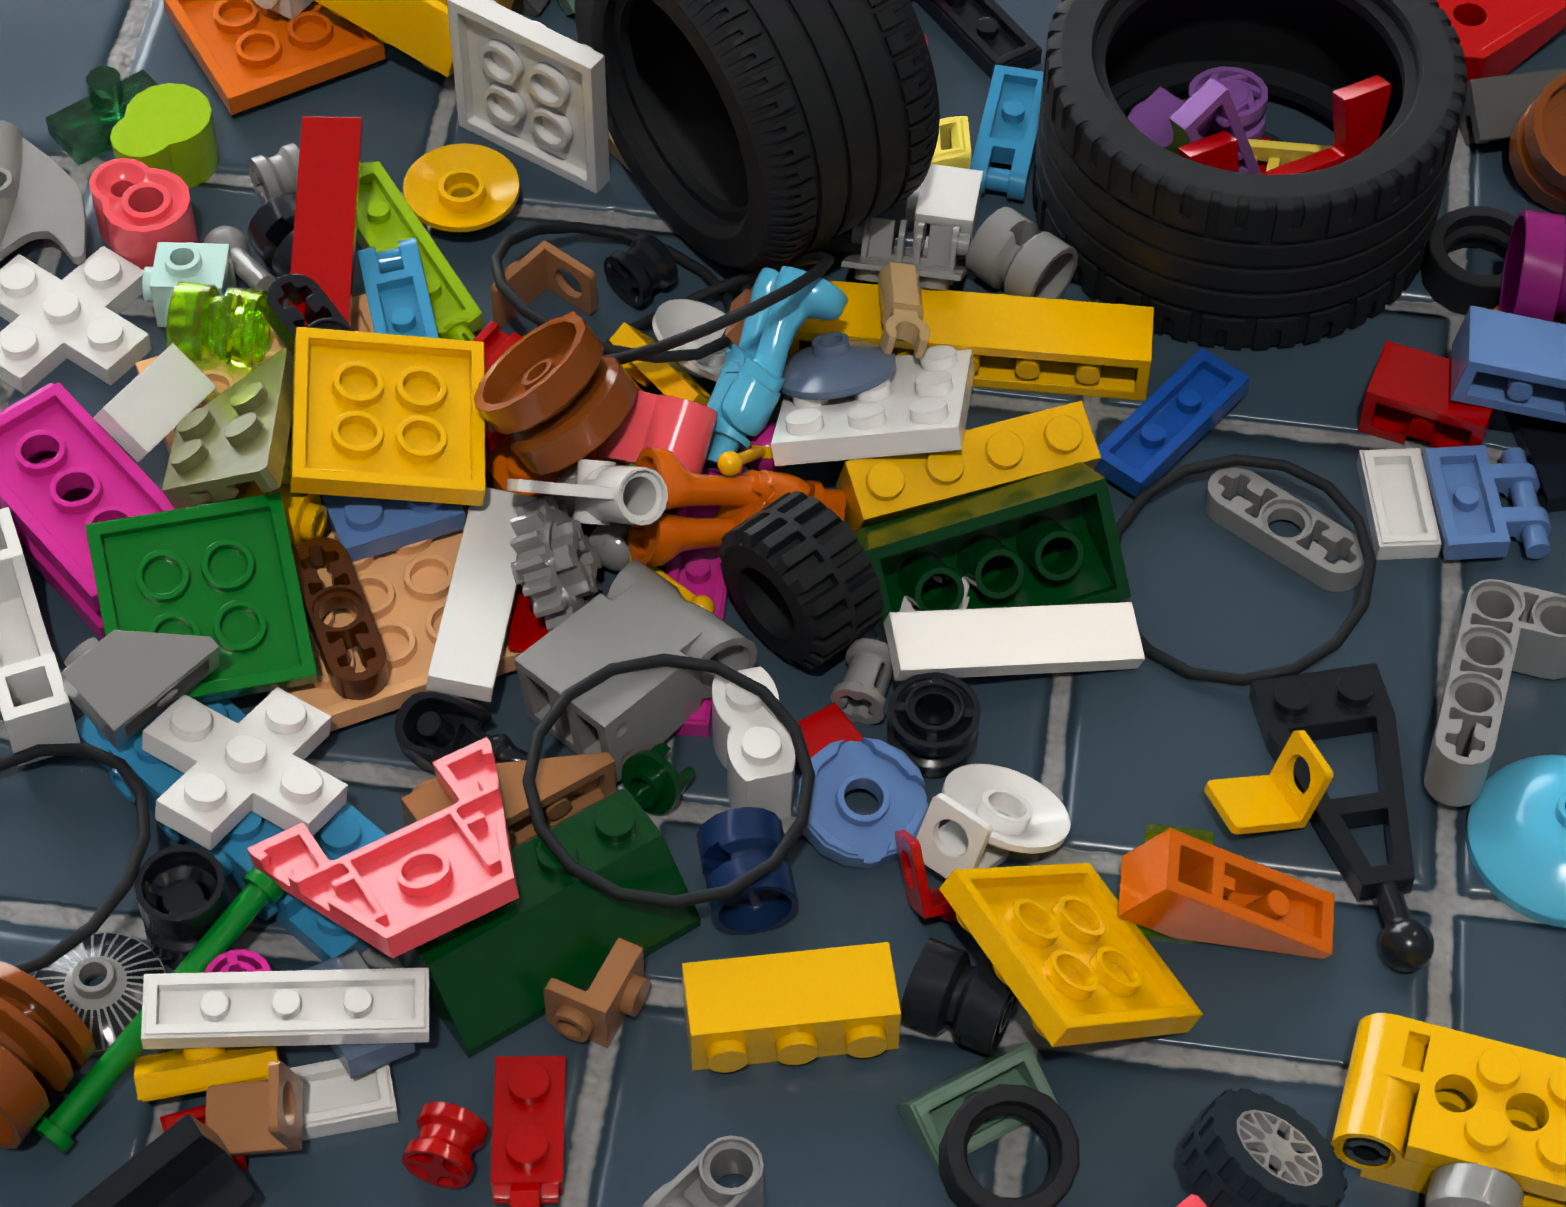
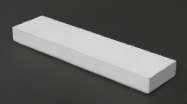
M485 487L483 505L469 506L428 672L426 690L491 702L518 586L515 583L511 569V563L516 561L517 553L510 546V539L516 538L517 535L510 521L512 518L518 517L515 509L517 506L536 500L537 497Z
M1132 602L889 612L884 621L895 681H902L914 675L933 672L964 678L1138 669L1145 660Z
M429 968L144 974L141 1027L143 1049L429 1042Z

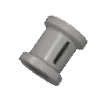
M857 639L847 649L845 657L848 664L847 671L842 683H838L833 688L830 699L832 703L835 702L851 722H859L865 725L877 724L885 717L887 711L885 695L890 681L895 679L887 643L876 639Z

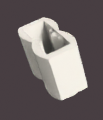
M761 666L738 670L743 675L766 686L779 700L774 681ZM715 675L712 684V741L718 759L727 769V793L731 808H764L774 812L779 819L791 817L794 808L795 749L789 732L760 697L719 675Z

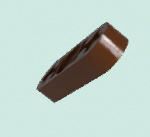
M317 537L306 540L294 550L293 556L305 615L330 683L336 693L344 698L351 700L371 698L380 693L388 682L387 657L349 554L340 542L331 538ZM323 564L330 571L332 586L322 589L318 572L313 568ZM337 608L350 609L357 614L356 619L344 627H331L322 622V618L326 613ZM356 646L360 661L367 668V670L355 673L354 668L349 666L347 650Z

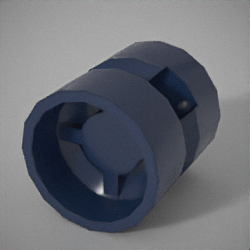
M757 807L735 808L716 814L702 824L697 832V846L702 872L707 878L706 889L725 886L772 855L784 837L782 821L774 812ZM788 854L777 869L733 897L708 902L712 922L718 929L730 934L740 935L763 933L781 926L793 917L798 910V897L792 869L787 864Z

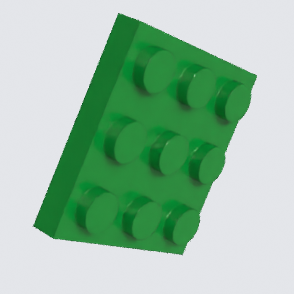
M281 492L85 524L105 636L113 630L209 636L218 644L220 666L186 693L187 696L200 703L272 691L276 687L284 689L317 683V671Z

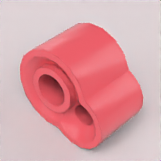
M129 158L107 161L92 172L89 184L99 232L104 242L111 247V251L144 270L145 266L154 265L158 242L199 243L189 188L180 176L167 170L149 168L146 164Z
M638 391L634 405L621 425L598 447L595 460L616 462V466H624L630 462L636 464L637 457L644 448H663L672 451L686 470L702 474L718 413L710 407L690 400Z

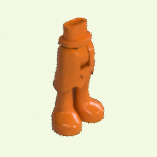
M646 447L637 457L635 466L653 469L663 477L668 492V501L665 509L690 506L721 507L714 518L682 517L663 512L660 518L651 524L641 526L629 525L628 547L632 560H638L648 567L664 565L679 553L689 550L716 547V552L719 554L722 537L727 532L788 492L792 494L798 491L803 492L808 497H815L828 509L830 508L843 522L846 511V496L842 489H824L819 481H804L791 474L768 470H749L741 475L734 476L694 473L686 470L672 451L663 448Z

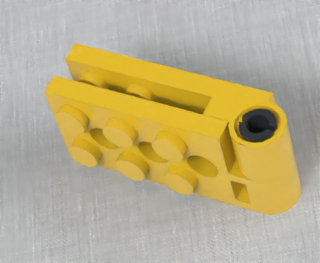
M1376 1013L1365 1016L1359 1021L1331 1142V1145L1334 1147L1333 1151L1342 1162L1360 1169L1359 1177L1426 1195L1432 1172L1440 1166L1457 1162L1475 1163L1494 1168L1514 1179L1521 1186L1524 1193L1522 1207H1566V1058L1395 1014Z

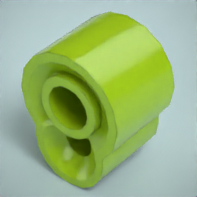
M165 83L149 87L138 93L127 105L124 118L112 128L110 136L114 159H136L146 164L149 168L167 170L180 176L189 189L207 181L218 167L220 155L209 100L198 89L185 84Z

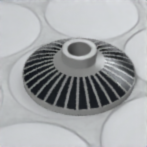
M101 932L94 933L49 967L36 971L33 977L59 995L79 1015L91 1032L96 1049L92 1056H97L105 1053L142 1009L144 974H164L166 972L161 960L157 958L151 948L145 943L124 934ZM105 978L99 985H84L92 979Z

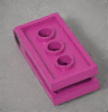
M60 382L56 384L49 383L0 411V509L9 507L24 556L92 632L102 640L105 637L85 524L175 510V508L161 489Z

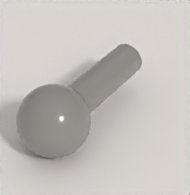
M219 226L211 230L206 235L203 243L229 244L234 273L259 296L267 297L268 288L276 278L249 255V243L245 235L237 228L231 226Z

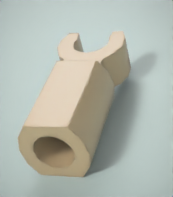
M889 262L878 274L881 318L884 326L880 339V348L884 354L891 355L895 341L905 340L914 347L915 358H923L930 338V329L923 321L919 271L912 264Z

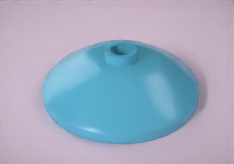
M1566 755L1528 757L1506 765L1485 781L1479 799L1471 804L1465 831L1466 846L1478 876L1499 900L1530 919L1551 926L1566 928Z

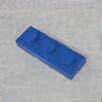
M1201 347L1098 446L1101 459L1094 468V471L1136 497L1141 490L1158 481L1248 393L1250 377Z

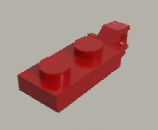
M495 1056L490 1179L494 1205L542 1207V1204H559V1195H564L566 1056Z

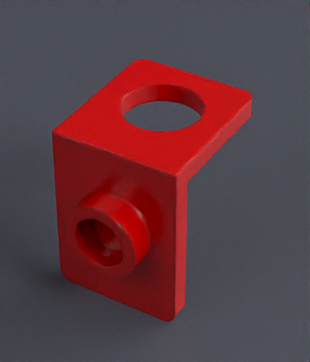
M905 829L896 831L895 840L908 905L924 919L940 915L942 920H957L956 912L939 890L940 887L932 889L928 887L919 841Z

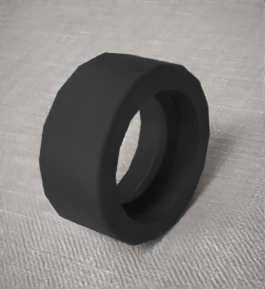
M1466 206L1447 212L1435 222L1428 237L1421 267L1423 283L1434 299L1450 310L1462 314H1467L1470 305L1491 310L1499 305L1502 274L1480 275L1464 270L1451 260L1448 253L1461 248H1482L1495 252L1505 259L1510 234L1516 219L1514 215L1489 206Z
M998 1084L974 1093L955 1112L939 1145V1174L949 1198L958 1207H1056L1070 1191L1080 1167L1079 1138L1069 1115L1049 1095L1026 1085ZM999 1115L1016 1116L1030 1122L1044 1136L1050 1150V1168L1045 1181L1034 1192L1019 1198L1000 1197L985 1190L973 1177L967 1162V1145L973 1131L984 1121Z

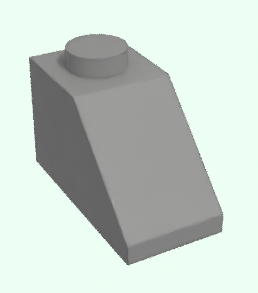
M113 630L100 641L92 637L77 646L66 658L64 664L67 667L61 671L64 692L117 750L164 712L181 695L186 694L220 666L219 646L209 636Z

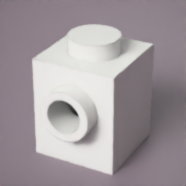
M930 165L928 173L921 183V187L907 199L906 220L914 221L913 254L919 221L925 222L922 255L927 256L930 224L960 226V232L971 233L972 241L976 233L980 213L983 171ZM958 256L957 260L966 261V257Z

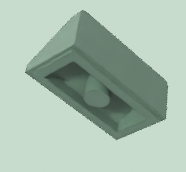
M1029 1042L1009 1045L995 1052L993 1056H988L896 1104L901 1118L936 1169H939V1145L948 1123L955 1112L974 1093L998 1084L1026 1085L1049 1095L1057 1103ZM1002 1115L984 1121L973 1131L967 1145V1155L1028 1122L1016 1116Z

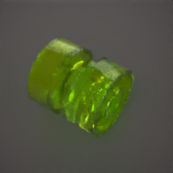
M186 281L178 282L173 290L167 315V347L174 343L192 362L208 363L217 353L220 361H225L229 366L256 369L264 361L270 337V325L265 315L267 291L229 287L222 297L216 285Z

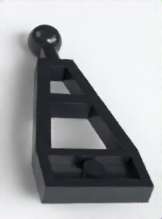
M1372 663L1252 681L1249 699L1265 746L1275 763L1293 731L1305 730L1312 741L1373 732L1380 792L1330 799L1325 792L1310 821L1358 900L1376 898L1386 926L1379 940V949L1384 961L1397 971L1414 972L1420 970L1431 960L1435 944L1429 928L1421 921L1411 917L1403 895L1412 891L1415 879L1395 712L1377 664ZM1299 756L1294 764L1293 774L1296 786L1302 793H1305L1310 784V770L1306 760ZM1384 823L1389 864L1371 867L1348 828Z

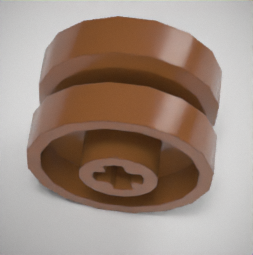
M1566 72L1548 84L1536 97L1535 101L1521 114L1510 135L1509 162L1516 182L1533 201L1553 212L1566 214Z
M569 314L554 318L531 330L510 346L490 367L480 381L474 396L475 406L480 414L495 431L506 435L510 434L508 440L511 450L531 472L540 475L560 471L581 460L600 446L621 425L633 407L638 392L635 381L614 357L602 355L604 348L601 340L580 316Z

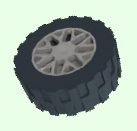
M1240 1088L1239 1091L1228 1089L1223 1091L1220 1096L1217 1095L1183 1139L1181 1145L1184 1152L1180 1156L1182 1165L1186 1166L1188 1172L1186 1176L1191 1185L1195 1186L1201 1194L1200 1198L1208 1207H1338L1346 1196L1344 1191L1348 1188V1180L1343 1174L1345 1170L1343 1163L1335 1155L1334 1147L1328 1139H1324L1317 1131L1318 1128L1308 1119L1305 1120L1297 1114L1296 1110L1286 1103L1282 1104L1265 1093H1254L1251 1089Z

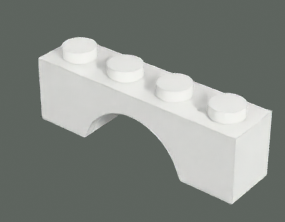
M9 507L0 509V710L13 753L38 744L81 743L68 695L64 692L60 669L45 629ZM53 756L39 757L28 762L17 765V767L33 763L36 761H40L46 758H50Z

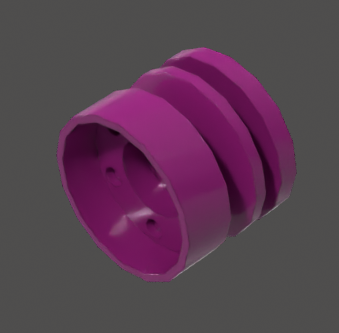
M1526 209L1520 210L1516 216L1505 255L1499 296V311L1553 322L1555 315H1560V323L1566 325L1565 216Z

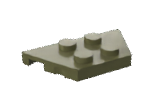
M288 347L277 352L204 407L187 414L175 428L162 492L175 509L198 506L203 502L211 500L219 502L234 499L239 493V489L235 484L255 481L263 493L271 492L281 487L293 407L294 356Z

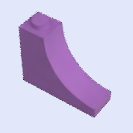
M1212 77L1186 102L1160 86L1145 101L1137 104L1127 117L1149 139L1177 155L1178 147L1225 130L1237 139L1239 172L1248 174L1261 173L1229 90Z

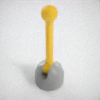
M611 523V526L597 525L590 535L589 543L591 546L597 547L601 566L617 572L633 561L628 547V529L630 524ZM649 567L676 586L685 600L714 613L715 606L710 597L706 595L696 596L658 567Z

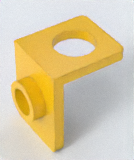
M1297 730L1292 732L1269 775L1209 780L1204 788V792L1233 834L1240 835L1299 829L1306 827L1330 785L1334 774L1306 731ZM1299 756L1306 760L1310 770V784L1305 793H1302L1296 786L1293 774L1294 764Z

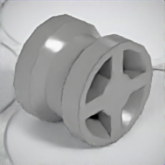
M294 143L280 147L277 155L267 158L263 155H258L248 159L251 181L262 205L280 194L297 192L300 150Z

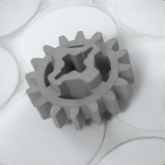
M548 495L517 506L515 509L518 517L512 518L510 521L517 535L516 538L510 539V546L517 553L516 561L511 563L515 583L523 587L524 597L529 596L536 618L544 616L546 628L549 632L595 598V593L602 591V586L596 579L597 570L602 568L597 547L591 546L588 535L583 533L581 523L573 520V515H568L566 502L564 500L556 501L554 495Z

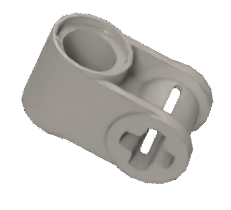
M730 1135L717 1138L708 1144L704 1151L672 1181L655 1191L642 1207H764L766 1190L762 1154L754 1143L744 1137ZM729 1174H739L749 1179L740 1187L735 1188L723 1187L716 1183L720 1178Z

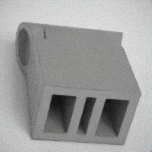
M634 560L618 573L609 589L607 597L601 593L516 657L514 662L527 716L539 724L564 690L610 663L665 653L719 661L738 671L754 667L758 650L753 641L715 614L685 600L676 586L644 563ZM661 666L614 675L572 700L549 733L577 755L609 752L615 760L617 784L622 779L623 764L630 756L642 750L651 751L655 745L663 743L687 721L688 717L697 712L701 707L703 699L712 698V684L717 674Z

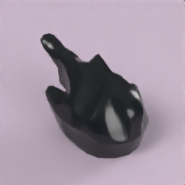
M421 691L410 696L396 714L394 730L401 751L426 770L435 772L432 762L485 737L491 742L496 762L527 760L528 752L516 747L506 734L490 736L480 731V726L484 722L489 721L492 715L481 704L462 697L439 692Z

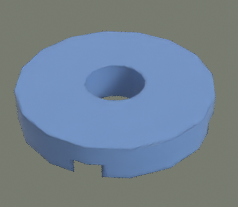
M862 738V741H849L846 743V739L828 744L811 758L815 772V781L808 824L802 832L803 835L821 855L843 866L870 869L894 862L899 858L895 832L905 829L917 838L928 810L927 795L924 790L925 782L920 769L902 750L880 739ZM801 775L796 789L795 813H797L803 775ZM856 788L866 789L877 798L880 805L879 810L871 815L856 814L846 805L844 795Z

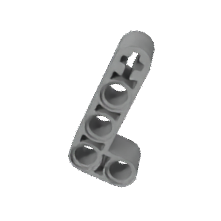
M1497 579L1482 580L1471 587L1456 635L1424 773V786L1429 795L1438 802L1448 806L1461 807L1470 805L1479 799L1495 751L1512 671L1543 679L1556 680L1566 677V595Z

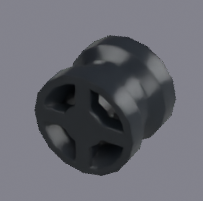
M649 233L640 234L633 239L630 249L626 252L616 251L606 257L604 261V272L613 291L622 301L634 308L648 302L653 290L656 288L660 290L667 289L678 278V269L670 251L662 241Z

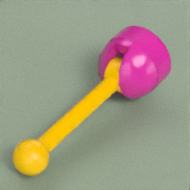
M767 423L759 435L747 436V439L751 442L748 450L741 453L734 451L722 453L717 461L719 471L726 476H734L747 463L757 471L768 470L777 472L786 468L788 465L775 466L771 442L777 423Z

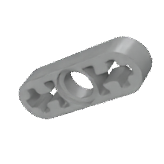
M1230 466L1220 468L1211 475L1206 492L1205 511L1216 524L1326 591H1348L1357 586L1361 581L1365 562L1356 534L1247 468ZM1236 494H1240V495L1244 496L1245 498L1240 497V496H1236V497H1234V496H1235ZM1224 496L1228 498H1234L1230 501L1228 499H1225ZM1276 520H1288L1299 526L1302 532L1294 537H1282L1273 533L1268 525ZM1339 556L1342 557V558H1345V559L1347 560V561L1339 560V561H1337L1335 564H1332V563H1329L1328 561H1326V559H1327V560H1330V561H1334V560H1336Z

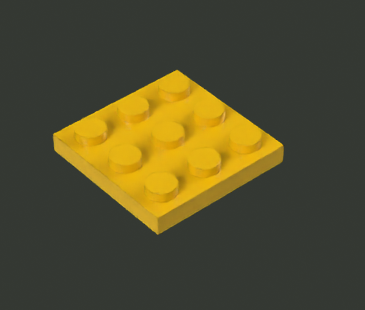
M296 327L290 492L482 506L485 496V418L476 409L474 396L480 381L484 377V342Z
M1090 863L955 869L939 888L956 912L959 924L974 937L992 962L993 970L997 977L1009 986L1031 1017V1023L1035 1030L1047 1039L1052 1047L1188 1033L1203 1015L1138 926L1131 921L1118 917L1119 901Z

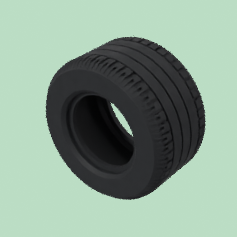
M575 0V23L578 42L588 45L595 51L605 55L608 130L634 178L662 217L687 243L707 258L719 264L744 271L760 272L765 267L779 268L799 255L807 253L868 219L898 205L912 195L924 181L931 165L939 135V97L932 59L910 0Z

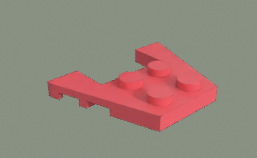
M485 737L432 762L437 781L452 800L453 805L336 860H329L302 822L248 847L247 851L253 868L269 876L282 890L392 959L518 899L517 880L498 770L491 742Z

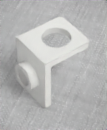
M939 793L932 798L916 838L920 843L923 861L926 866L947 879L955 869L997 867L1007 860L1010 853L1009 850L987 845L992 833V826L944 793ZM942 820H950L945 825L939 828V824Z

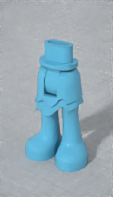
M782 266L780 272L767 267L761 269L752 288L750 303L792 282L807 271L789 266ZM820 277L795 294L745 318L739 345L737 346L733 343L731 349H725V363L720 370L719 378L707 404V407L714 409L718 416L704 469L719 471L717 461L722 453L726 451L741 453L748 450L751 442L747 439V436H757L766 427L781 396L780 391L785 381L782 375L786 359L799 328L806 319L835 320L844 311L848 298L834 284Z

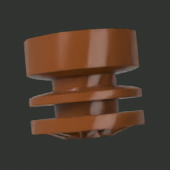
M0 961V1148L17 1149L50 1106L45 1091L63 1092L74 1077L73 1071L83 1068L93 1055L96 1047L92 1034L82 1019L59 995L30 974Z

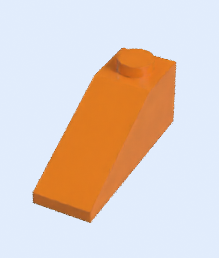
M1169 828L1122 856L1118 917L1175 939L1325 959L1332 955L1335 894Z

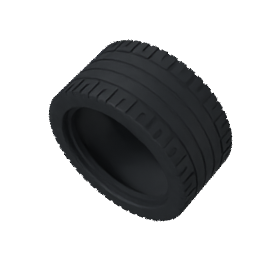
M1061 0L1055 9L1048 31L1035 153L1033 203L1034 210L1037 212L1036 219L1039 228L1043 232L1055 235L1076 249L1078 261L1072 280L1076 284H1083L1082 289L1095 300L1097 298L1101 299V303L1154 307L1153 332L1160 335L1164 332L1171 334L1172 339L1187 343L1190 339L1198 341V345L1214 347L1215 344L1224 345V349L1241 350L1242 346H1250L1251 350H1267L1269 346L1274 345L1278 349L1294 347L1296 342H1302L1304 345L1320 341L1321 336L1324 335L1330 338L1341 334L1346 327L1352 329L1366 322L1367 316L1372 318L1385 309L1386 304H1392L1401 295L1402 290L1409 287L1415 279V275L1422 267L1428 237L1438 218L1467 93L1466 59L1463 48L1459 45V36L1455 28L1451 27V20L1445 11L1439 9L1437 0ZM1221 66L1239 67L1253 72L1263 79L1268 88V97L1284 100L1303 107L1333 123L1332 91L1376 75L1391 83V95L1379 139L1369 148L1351 159L1329 168L1305 173L1282 175L1248 174L1207 166L1179 156L1156 144L1140 132L1127 116L1137 104L1145 101L1160 86L1174 96L1189 93V84L1196 75L1207 69Z

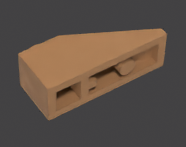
M609 752L541 758L539 760L535 782L545 822L549 829L617 792L615 760ZM527 760L496 763L511 850L537 836V833L534 831L522 783ZM430 778L421 782L410 794L401 798L405 827L454 804L438 783L437 778Z

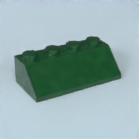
M1082 462L852 531L867 553L881 586L879 589L883 596L884 608L881 609L883 616L874 629L879 641L887 643L884 621L889 612L900 611L904 596L915 604L914 608L921 611L956 610L964 597L962 577H965L970 582L967 597H970L967 609L1113 603L1131 597L1107 480ZM932 576L942 577V583L935 581Z
M626 787L550 828L551 832L576 863L621 888L674 896L689 893L663 834ZM537 835L511 850L519 892L518 899L399 955L398 960L404 968H429V1003L467 1057L471 1058L545 1015L543 990L550 978H555L587 991L618 937L643 947L645 958L701 926V918L695 905L673 909L616 900L569 874Z

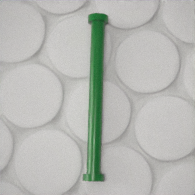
M251 868L243 878L246 884L243 890L172 973H204L207 965L218 955L227 952L267 903L275 905L284 895L280 886L262 871ZM142 1009L50 1118L47 1119L42 1116L34 1126L33 1130L62 1154H66L74 1144V1141L70 1138L144 1050L141 1041Z

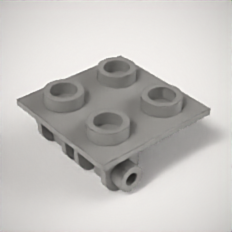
M872 217L852 228L851 243L862 244L861 254L852 253L842 260L841 267L855 268V279L878 282V274L889 262L912 264L919 271L921 288L949 290L950 285H953L954 281H961L968 273L966 266L957 265V257H966L971 243V233L960 232V226L930 224L927 257H922L925 222L919 221L914 256L905 255L908 220L902 219L899 229L897 253L894 254L892 251L896 220Z

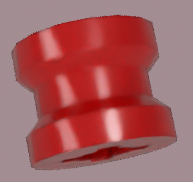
M435 1101L426 1103L421 1108L416 1120L419 1130L418 1137L406 1145L402 1155V1163L411 1174L431 1185L451 1189L465 1187L470 1182L474 1171L471 1160L472 1153L484 1145L488 1134L487 1125L472 1111L459 1105Z

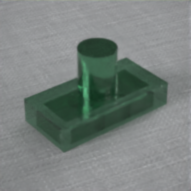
M100 66L94 68L86 76L89 96L45 117L49 134L78 166L112 150L110 140L112 128L124 118L127 105L138 93L158 85L144 69L121 80L120 73L113 67Z

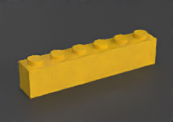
M827 280L842 290L848 298L842 315L838 319L830 321L814 318L806 319L794 337L787 358L812 346V340L817 336L831 332L845 333L848 335L849 340H859L880 345L884 326L881 318L878 284ZM921 288L923 321L930 329V338L926 349L939 345L952 346L956 350L972 349L975 369L972 387L1146 401L1152 359L1154 307ZM896 340L892 352L895 356L914 354V347L905 340Z

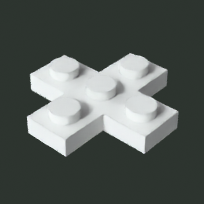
M105 246L100 247L83 264H80L62 280L20 254L14 257L0 269V317L10 322L0 332V379L26 394L63 361L69 359L110 386L114 384L136 362H139L152 350L149 334L118 315L143 294L142 278L144 270Z
M276 687L239 723L232 721L186 694L181 695L148 725L142 734V750L184 773L156 800L155 819L210 851L251 811L284 830L303 822L311 835L314 836L346 804L348 784L304 761L330 735L331 716L279 687Z

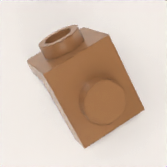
M618 937L587 992L555 978H550L543 990L546 1021L558 1033L576 1042L589 1040L608 1048L627 1015L631 1017L637 1016L647 998L650 979L644 975L643 947Z

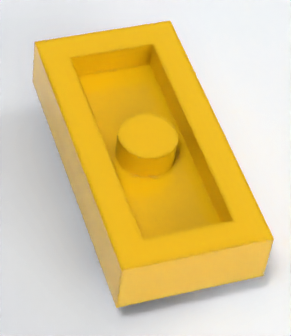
M625 322L609 339L613 345L638 348L656 342ZM636 360L621 364L628 374L643 386L648 387L652 382L662 392L661 395L678 397L707 406L711 397L677 362L651 363Z

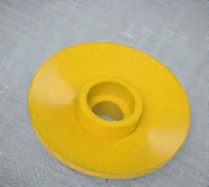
M467 143L442 146L422 155L411 165L403 183L404 198L418 219L432 228L448 232L476 231L497 223L514 208L520 192L519 176L509 159L489 147Z

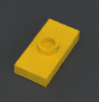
M278 1047L182 1048L137 1057L134 1067V1082L138 1101L147 1102L206 1091L211 1085L255 1082L268 1079L269 1062L279 1061Z

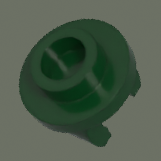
M666 743L655 745L651 751L642 750L636 752L624 762L622 767L623 786L627 788L642 809L650 814H664L678 803L681 794L695 774V770L690 766L680 773L676 772L671 763L665 758L671 749Z

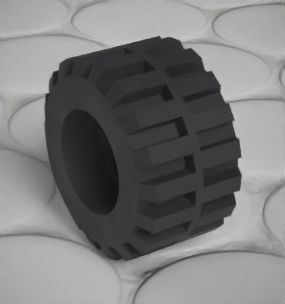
M798 491L792 494L788 492L722 537V544L719 546V555L722 562L720 565L734 603L756 635L781 658L786 659L790 664L797 667L802 666L805 669L819 667L852 644L854 640L859 639L872 630L881 621L883 616L881 609L884 608L883 596L879 589L881 586L867 553L841 518L815 497H808L803 492Z

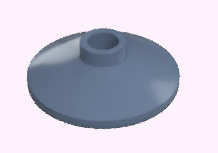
M825 333L814 338L812 346L786 359L782 375L785 381L780 392L791 397L808 400L836 399L856 395L879 386L893 375L896 370L895 355L893 352L891 355L884 354L879 344L849 340L848 335L845 333Z

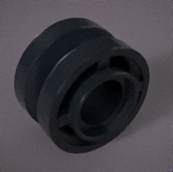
M933 672L909 677L896 687L890 697L887 743L902 750L920 769L924 777L948 776L954 769L967 765L975 755L978 744L981 709L975 692L961 679L945 673ZM927 724H938L939 726H932Z

